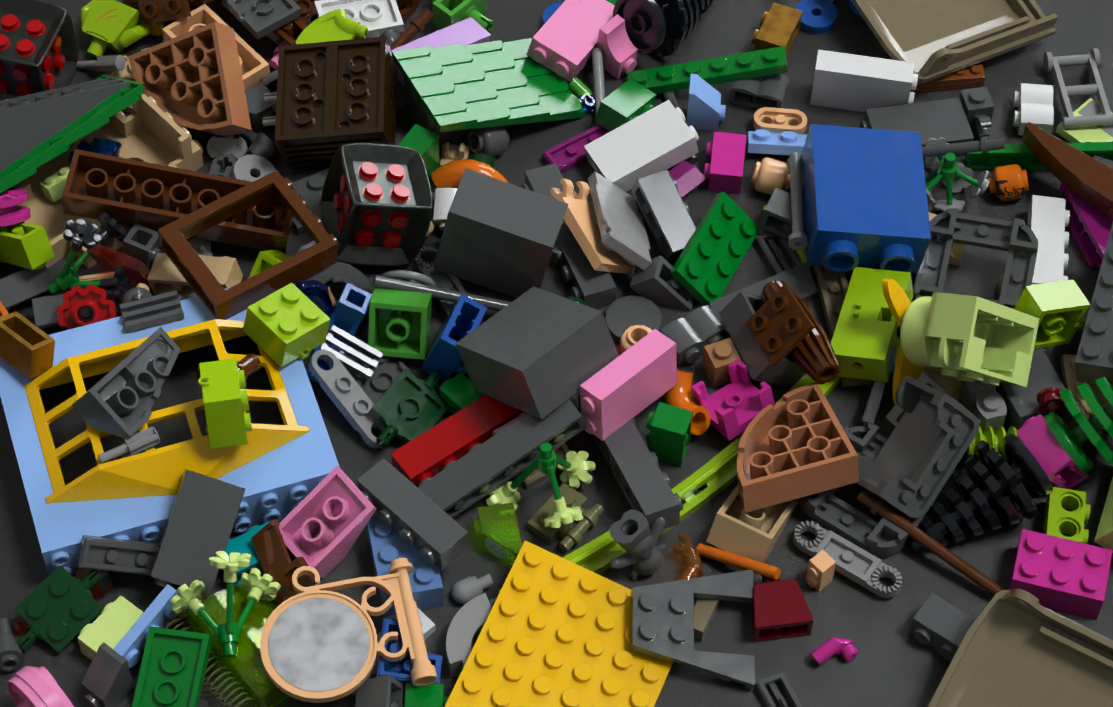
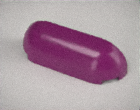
M1061 182L1059 191H1063V198L1066 199L1065 210H1070L1068 228L1087 263L1092 268L1097 267L1100 269L1113 221L1107 215L1081 199Z

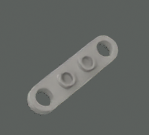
M328 350L316 351L309 360V372H312L311 375L315 376L319 381L321 388L354 430L360 433L363 440L366 441L365 443L369 444L371 448L373 446L374 449H381L380 445L386 437L378 444L376 442L377 438L371 432V428L378 427L377 429H381V432L386 428L369 413L374 403L334 353ZM317 360H327L330 370L321 369L317 364Z
M814 521L800 522L796 526L793 542L799 550L814 557L823 549L836 561L835 571L880 597L890 598L899 593L902 585V576L896 568L893 569L892 566L886 565L881 559L831 530L828 531L822 528L818 523L815 524ZM804 532H811L817 538L813 542H808L807 540L805 542L800 535ZM889 577L895 584L887 588L886 586L882 587L883 585H880L878 579Z

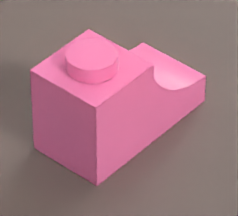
M617 14L599 28L597 48L602 49L603 69L618 80L627 72H632L635 69L638 49L632 44L627 35L625 20Z

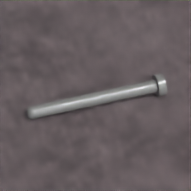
M792 152L789 156L792 234L788 237V246L793 250H803L808 246V236L803 233L801 159L798 152Z

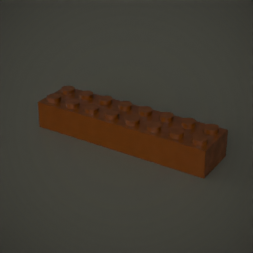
M75 149L62 195L63 214L96 219L97 215L103 211L108 214L109 219L115 220L117 224L134 226L137 223L158 231V229L252 182ZM276 194L192 237L264 251L278 249L286 254L294 215Z

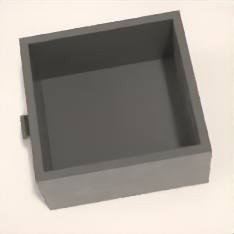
M465 168L448 211L434 270L457 276V278L514 298H518L533 286L541 289L550 261L558 264L562 251L554 249L569 204Z
M534 286L455 343L475 391L540 419L546 417L580 391L582 383L619 356L602 311Z

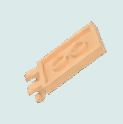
M562 178L560 182L563 185V191L561 192L559 188H551V195L557 200L569 204L564 220L595 271L623 274L630 272L634 265L627 263L619 253L607 250L601 242L599 225L594 220L593 201L589 200V185L586 182L578 181L576 184L580 191L577 195L576 191H573V183L569 179Z

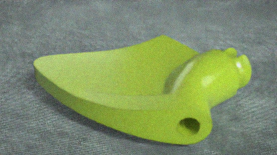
M337 9L320 16L309 24L297 38L296 44L363 39L368 34V28L359 22L349 19L343 9Z

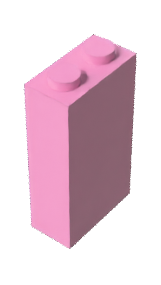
M565 0L534 35L527 56L571 82L591 60L592 49L597 48L599 28L613 18L615 5L606 0Z
M654 329L580 385L581 415L587 427L585 431L589 434H594L604 441L677 384L676 343Z

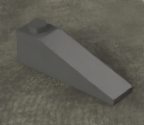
M160 327L82 395L72 406L92 428L125 439L130 438L149 420L152 413L151 409L161 394L160 389L165 378L169 376L181 349Z

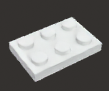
M396 0L314 1L318 18L328 12L343 9L349 19L365 25L368 28V33L377 31L382 36L386 30L404 32V23Z

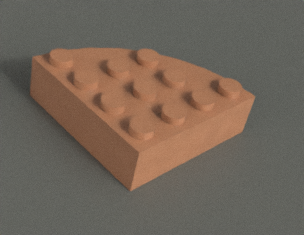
M212 22L128 56L133 77L136 82L143 83L144 94L147 97L151 96L163 112L170 113L176 124L213 135H236L252 130L234 28L218 22Z
M816 382L784 394L783 400L774 406L771 404L767 405L748 424L740 439L737 457L739 497L745 513L859 482L858 454Z

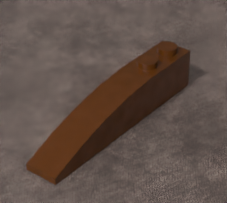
M1028 122L1025 125L1022 141L1036 158L1077 196L1107 215L1113 221V169Z

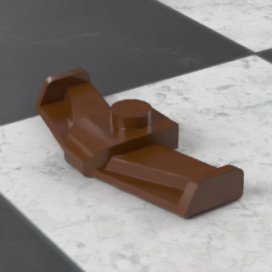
M271 520L251 540L263 573L269 574L273 577L272 582H278L281 585V588L276 593L277 596L274 598L277 604H281L298 594L292 586L294 571L299 567L309 565L304 557H296L291 562L279 529L280 524L278 520ZM302 575L298 578L297 582L300 586H315V579L311 575Z

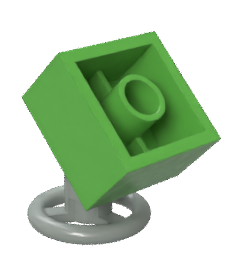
M395 270L381 275L414 283L418 281L425 285L436 287L435 282L430 277L418 272ZM375 288L369 306L368 345L382 352L383 356L425 360L430 342L432 293Z

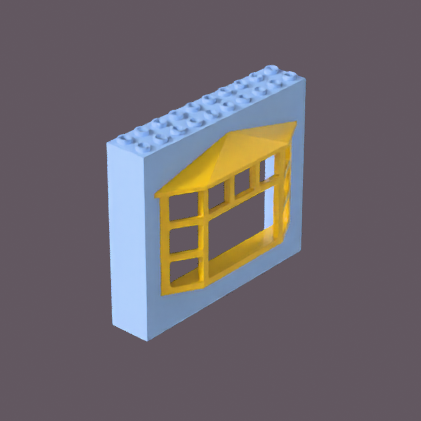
M196 296L180 300L184 319L127 333L123 317L119 316L50 334L49 336L55 340L53 367L31 379L0 357V397L48 576L60 565L73 577L86 575L92 570L79 568L77 565L82 535L160 543L184 469L246 489L231 534L246 532L253 526L262 525L271 520L280 521L284 519L336 466H339L302 358L299 357L280 367L258 345L261 356L256 355L261 361V364L258 365L265 367L272 390H241H247L248 401L277 402L284 425L251 423L252 431L246 432L248 444L211 449L209 435L202 436L195 412L205 410L203 398L153 411L149 420L139 428V432L148 429L150 424L185 415L193 439L158 449L152 446L145 449L143 453L100 463L98 455L104 453L100 438L112 434L94 429L85 421L87 429L55 449L49 424L74 410L75 408L72 404L86 393L83 378L110 372L160 327L181 349L179 353L214 344L218 360L236 358V361L239 362L246 355L227 353L223 341L247 335L243 331L247 309L227 320L215 319L201 299ZM74 381L76 394L45 413L39 390ZM91 442L97 466L65 485L59 460Z

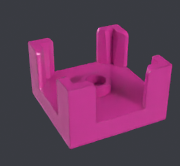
M740 359L727 366L731 383L708 396L703 381L691 386L695 403L709 411L711 416L710 424L728 441L744 433L748 424L763 408L769 404L775 405L771 387L763 381L760 383L761 389H757L750 381L747 366Z

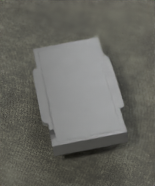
M595 171L588 178L594 204V220L599 225L603 246L611 252L615 251L622 255L624 260L630 265L635 264L645 270L652 263L649 254L651 248L643 217L638 211L635 198Z

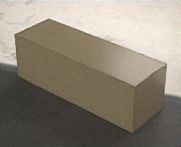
M698 598L694 606V639L703 640L721 600Z

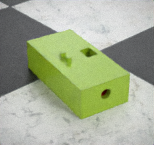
M862 267L854 268L831 341L832 348L841 367L840 373L837 374L838 377L881 382L889 381L900 339L897 337L898 323L893 317L883 294L882 280L884 278L895 280L904 290L910 302H912L914 294L910 272Z

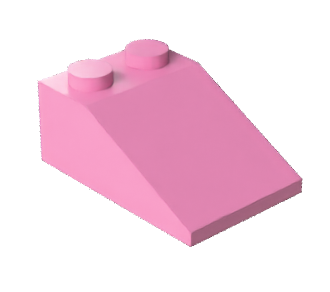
M336 466L279 523V529L284 543L296 557H304L307 564L315 568L320 577L324 578L345 558L377 508L343 470Z

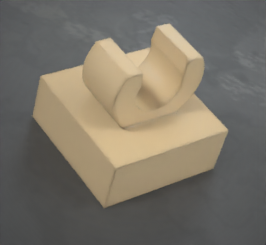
M450 142L442 144L440 166L453 160L468 159V154L470 153L469 146H465L464 143H460V145H450Z

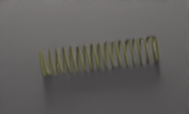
M177 617L170 621L165 627L168 629V627L175 620L183 618L184 621L176 625L173 629H176L178 626L183 624V626L179 630L187 631L188 628H192L191 632H197L194 631L193 626H189L190 623L186 620L185 617ZM210 651L209 653L213 655L208 659L207 664L213 658H217V661L206 669L205 674L213 669L216 664L221 663V666L212 672L210 676L204 678V680L207 679L206 683L203 681L206 689L210 690V693L214 695L219 704L223 705L222 707H225L224 705L230 707L243 694H246V698L234 707L241 706L246 700H251L247 707H252L254 703L253 698L248 697V692H244V687H240V682H235L236 678L231 677V672L227 671V667L223 666V662L219 661V657L214 656L215 653ZM222 668H225L224 673L220 674L213 682L208 683L211 677L216 675ZM229 673V677L227 679L222 681L217 687L212 688L215 682L219 681L225 674ZM229 679H234L233 683L229 684L222 692L216 693ZM234 684H238L236 689L232 690L226 697L221 698L224 692L228 691ZM238 689H242V692L233 698L231 702L225 703L227 698L232 696Z

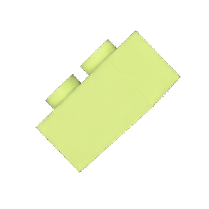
M69 166L61 168L58 172L39 183L45 197L53 203L62 198L70 169Z

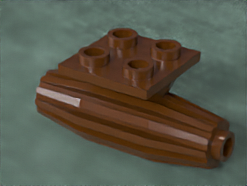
M122 0V3L137 9L140 12L142 25L191 17L190 10L219 0Z
M773 280L768 282L763 287L760 296L763 305L745 324L771 365L776 366L790 353L794 361L817 384H825L832 381L840 373L841 367L828 336L806 303L784 281Z

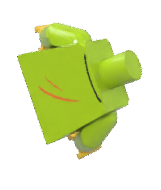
M91 0L80 10L82 32L92 41L86 53L97 59V56H103L106 48L120 53L124 48L147 35H161L164 28V22L142 25L140 12L137 9L116 0Z

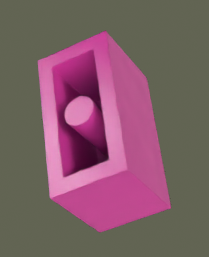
M714 131L713 142L707 143L706 158H710L711 163H705L704 176L709 180L708 191L741 193L747 135Z

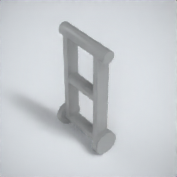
M1093 48L1090 54L1053 57L1051 52L1044 53L1043 65L1045 73H1053L1065 117L1062 118L1063 128L1113 125V114H1111L1098 72L1101 62L1098 48ZM1088 66L1093 84L1065 86L1060 67ZM1097 95L1102 115L1074 117L1069 97Z

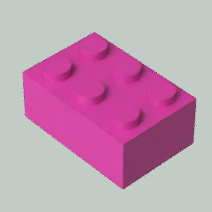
M1022 529L1016 547L1008 590L1019 588L1038 598L1039 604L1044 607L1097 619L1104 603L1113 550Z

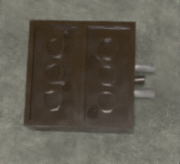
M386 36L279 46L277 92L265 93L263 96L265 103L276 102V104H273V113L276 116L263 117L262 123L263 126H275V143L288 168L331 164L338 148L345 144L373 143L395 145L397 64L392 58V51Z

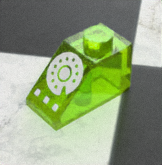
M513 502L477 508L478 520H473L475 538L481 537L484 550L513 566L522 547Z

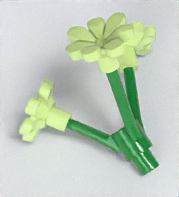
M543 443L540 445V451L533 463L513 482L507 481L489 493L491 497L486 500V503L489 507L498 505V511L502 514H506L507 511L514 513L518 508L516 502L521 498L520 493L517 491L518 486L532 472L539 469L541 473L548 474L555 497L553 499L555 511L548 513V518L544 520L545 527L559 528L562 526V522L563 524H569L573 520H582L583 516L580 507H567L565 498L561 497L555 475L556 463L558 468L563 471L560 475V480L566 484L569 482L570 487L577 489L580 486V481H583L585 484H589L592 481V476L588 471L595 469V462L586 461L589 457L586 451H579L578 453L569 451L566 454L567 460H564L555 454L550 443Z
M225 551L215 552L216 557L209 558L210 566L224 570V582H227L226 623L218 626L204 610L205 606L201 602L203 598L201 594L205 590L203 581L195 580L190 584L189 588L186 584L181 585L177 590L181 595L172 597L169 602L173 605L171 610L177 614L182 610L185 611L190 608L195 615H200L213 630L215 636L219 638L220 645L224 649V657L230 658L237 656L236 645L239 643L241 629L253 605L257 604L263 597L268 601H272L277 596L276 593L281 588V585L278 582H272L273 577L269 574H264L261 577V572L257 568H251L250 574L243 573L240 581L244 584L243 588L249 592L246 598L248 602L237 623H233L234 582L237 580L238 569L249 567L251 554L232 552L228 556Z

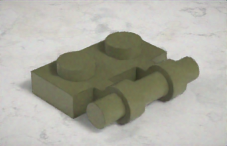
M563 483L559 487L561 497L565 498L567 507H580L583 519L579 520L574 527H567L569 524H563V522L559 528L545 527L544 520L548 518V513L555 511L553 503L555 497L553 494L527 522V529L549 544H552L557 537H560L562 541L558 544L559 548L564 552H568L572 546H577L583 540L582 535L589 528H594L599 522V516L604 512V509L600 504L595 503L591 509L585 510L584 507L587 505L588 498L566 483Z

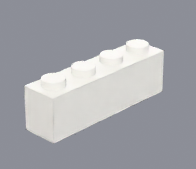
M1032 195L1028 209L1027 226L1033 231L1036 239L1038 238V252L1032 284L1038 285L1068 280V276H1064L1063 273L1064 270H1067L1069 254L1064 253V248H1067L1069 243V232H1065V227H1068L1070 210H1065L1066 199Z

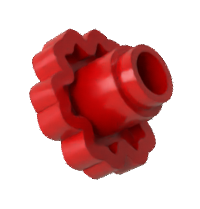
M93 284L88 285L85 290L80 286H74L70 291L63 294L65 304L57 308L58 324L67 327V330L115 318V303L112 300H106V290L98 288ZM86 307L90 308L93 312L92 317L88 319L83 318L81 315L82 309Z

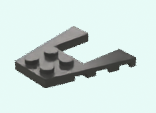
M753 570L632 588L630 650L666 662L671 660L684 664L687 669L696 672L699 669L714 674L715 678L727 682L732 680L744 684L745 688L753 689L755 686L754 655L694 650V598L751 603L754 598Z

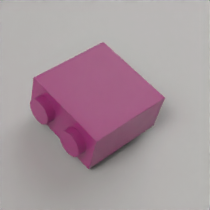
M1041 414L1027 419L1022 424V427L1016 431L1022 440L1021 442L1028 448L1045 471L1053 487L1058 486L1059 488L1072 489L1089 477V474L1082 472L1063 449Z

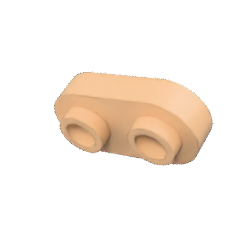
M763 107L755 112L753 127L755 130L764 129L776 133L793 131L797 134H803L807 127V116L802 111L796 109Z

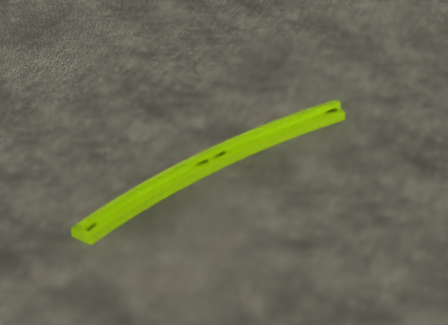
M806 373L788 392L815 381ZM837 376L830 382L822 385L818 384L825 397L841 382V377ZM743 434L704 466L671 489L673 494L677 493L682 501L683 510L680 511V522L738 479V446ZM702 485L707 487L696 496L694 495V491ZM674 526L663 529L661 535L672 529ZM609 530L562 558L596 574H600L611 568L610 562L613 558L625 555L628 552L612 538Z

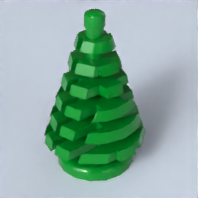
M1105 377L1096 379L1095 382L1110 403L1105 406L1090 385L1087 383L1077 385L1080 394L1094 413L1093 416L1069 388L1059 391L1066 407L1079 424L1075 428L1070 429L1056 412H1051L1044 416L1048 427L1060 445L1085 474L1094 466L1091 457L1083 446V443L1088 439L1113 467V445L1102 430L1105 428L1113 439V386Z

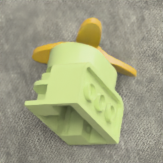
M887 278L882 280L883 294L893 317L898 323L897 337L901 341L895 358L893 376V401L895 405L897 404L895 393L904 377L907 375L917 380L924 372V368L941 372L940 375L957 378L956 380L974 383V380L993 386H999L1000 382H1006L1027 387L1040 318L978 296L933 292L932 297H919L911 303L904 290L895 280Z

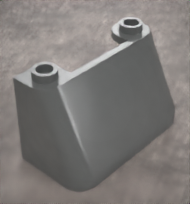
M906 375L895 393L896 403L905 410V413L875 460L864 455L858 456L859 482L855 484L874 496L883 499L886 503L909 517L919 518L928 511L979 430V421L973 413L945 393Z

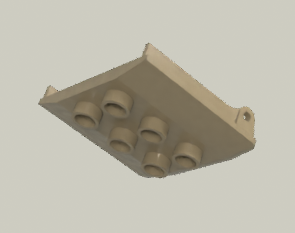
M851 0L886 53L893 60L914 63L913 74H918L917 83H926L1050 37L1056 32L1053 26L1058 19L1056 13L1045 16L1034 0Z
M1019 588L1002 590L995 594L966 632L928 707H1113V640L1040 605L1039 599L1025 590Z

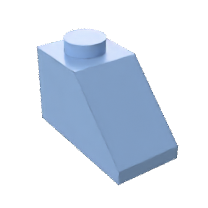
M691 73L686 124L688 127L692 125L695 130L718 132L719 121L725 120L726 105H721V93L697 74Z

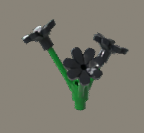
M103 211L96 217V220L101 224V231L98 234H95L98 227L94 223L86 227V222L82 219H77L76 223L72 220H67L63 237L65 240L72 241L70 245L71 252L64 268L55 276V281L48 285V289L55 295L60 290L65 291L68 288L72 289L74 286L86 288L88 285L93 284L98 288L111 290L115 302L121 303L123 295L128 291L125 286L130 285V277L125 276V267L116 268L111 279H101V281H79L76 270L100 244H104L110 237L123 242L126 237L125 234H127L126 229L118 226L115 220L109 219L108 214ZM83 246L87 248V250L72 265L77 252L81 251Z

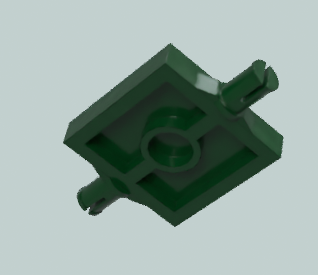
M405 368L369 410V413L386 428L376 439V442L379 444L386 437L380 445L381 447H387L394 436L407 444L431 429L450 407L438 397L434 390L436 385L443 379L441 374L435 378L439 373L438 371H432L430 376L424 381L416 378Z
M62 565L57 567L15 608L27 621L30 628L17 643L27 651L40 638L47 641L60 653L80 634L87 624L91 623L104 610L94 599L90 590L103 577L102 574L98 573L95 575L98 570L92 569L80 580L73 577Z

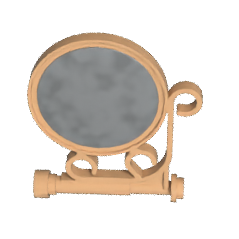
M398 558L391 561V567H389V574L358 577L326 584H320V575L315 568L302 566L296 569L292 575V586L298 594L285 600L271 613L263 627L260 639L262 664L274 685L285 694L301 701L312 703L335 701L351 694L366 681L373 670L377 655L382 656L387 661L397 662L406 656L407 651L409 652L411 663H413V669L410 671L413 685L427 686L436 682L438 679L436 669L428 659L418 609L413 598L408 574L414 570L412 563L407 558ZM302 575H311L315 579V586H300L297 582L298 578ZM357 586H373L363 593L361 605L348 596L333 592ZM376 587L382 589L390 596L380 607H371L367 603L368 598L376 594ZM393 605L403 646L397 653L388 652L385 649V644L391 640H398V632L386 633L378 643L376 629L369 616L383 615Z

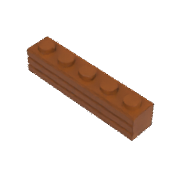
M972 65L926 83H917L916 90H911L910 92L923 93L983 87L986 78L983 65Z

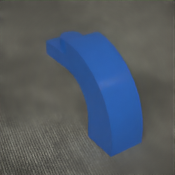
M347 283L329 317L328 332L335 325L354 336L366 314L372 294ZM331 344L328 345V347L332 348L338 353L345 355L343 351L336 348L335 346ZM321 345L314 348L312 355L320 349ZM317 360V364L321 369L330 370L327 360ZM307 366L308 378L319 383L315 376L311 375L312 372H309V367Z

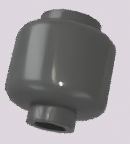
M504 126L471 129V132L468 134V146L475 154L499 156L505 152L509 143V134Z

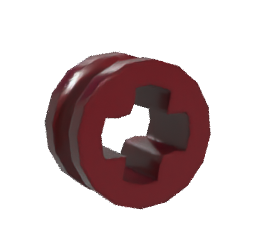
M1050 387L1041 390L1036 395L1039 411L1042 414L1059 413L1065 408V403L1059 393L1061 389Z

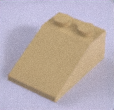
M737 485L717 512L706 542L718 549L764 563L794 511L799 498L745 513Z

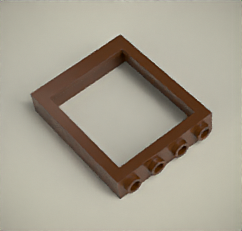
M277 170L158 229L161 248L215 319L227 320L290 283L296 284L338 262L337 249H339L337 239L332 233L328 234L319 216H313L305 199L302 196L298 197L291 182L287 178L283 179ZM277 194L316 244L225 290L186 239Z

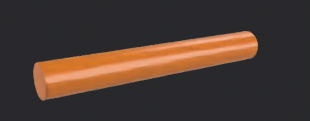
M699 543L696 548L697 555L744 570H753V573L775 580L779 578L781 569L702 543Z

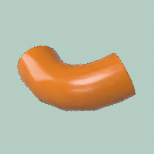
M473 159L453 160L438 167L431 174L437 188H458L465 168L508 183L505 177L489 164Z
M677 370V384L663 394L665 404L692 411L691 434L702 435L709 428L711 422L710 413L705 407L697 405L693 399L691 386L694 373Z

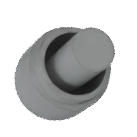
M489 574L478 579L475 575L472 577L468 576L454 584L452 597L457 603L466 604L476 596L483 594L484 589L494 585L493 580Z

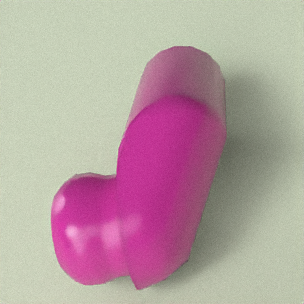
M832 637L812 651L811 655L821 665L833 655H842L845 661H851L858 655V649L854 647V642L850 639Z

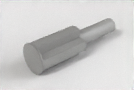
M122 55L97 56V60L78 61L76 66L78 69L97 68V72L122 71L125 68V59Z
M152 426L136 433L130 438L124 439L125 444L99 454L98 459L100 463H104L127 452L130 455H134L159 444L158 432Z

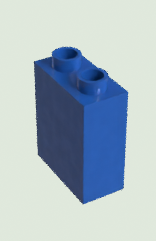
M811 124L800 158L805 234L808 236V246L806 247L807 265L825 266L828 270L838 273L851 271L855 267L918 273L931 240L920 132Z

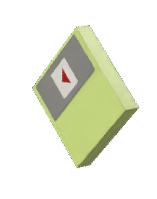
M1090 98L1075 110L1073 114L1074 117L1102 115L1099 103ZM1061 122L1056 129V133L1071 143L1113 141V125L1063 128Z

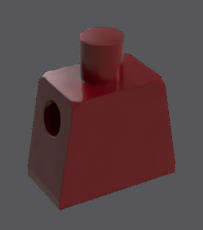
M761 575L763 583L753 586L754 598L751 602L753 643L810 636L814 620L798 582L794 579L781 581L780 576L775 580Z

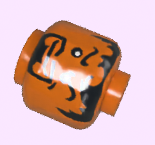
M1018 164L996 167L993 170V177L988 178L990 194L995 193L997 200L1001 202L1021 199L1024 197L1025 191H1029L1026 169L1022 170Z

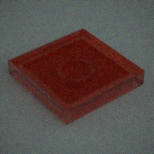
M100 244L94 245L92 249L87 250L104 271L115 272L116 268L125 267V276H129L131 281L144 283L151 288L147 281L150 270L142 260Z

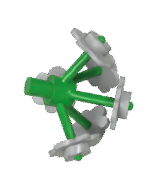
M944 137L938 139L930 138L925 142V146L949 144ZM954 153L924 158L928 165L939 162L938 169L931 174L924 171L927 203L929 205L935 203L934 209L941 210L942 213L950 208H956L958 211L963 210V207L966 205L965 201L953 199L952 193H959L963 188L968 189L972 184L969 197L976 198L979 194L982 195L987 190L989 180L986 179L989 171L981 172L978 179H974L972 169L965 168L963 163H957ZM940 180H943V184L946 186V200L935 201L932 197V190L935 189V185Z

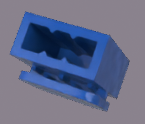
M461 294L442 323L420 370L431 374L434 370L438 371L439 373L435 378L441 374L443 377L441 381L443 382L455 372L456 375L460 372L465 375L467 370L455 343L479 327L487 307Z

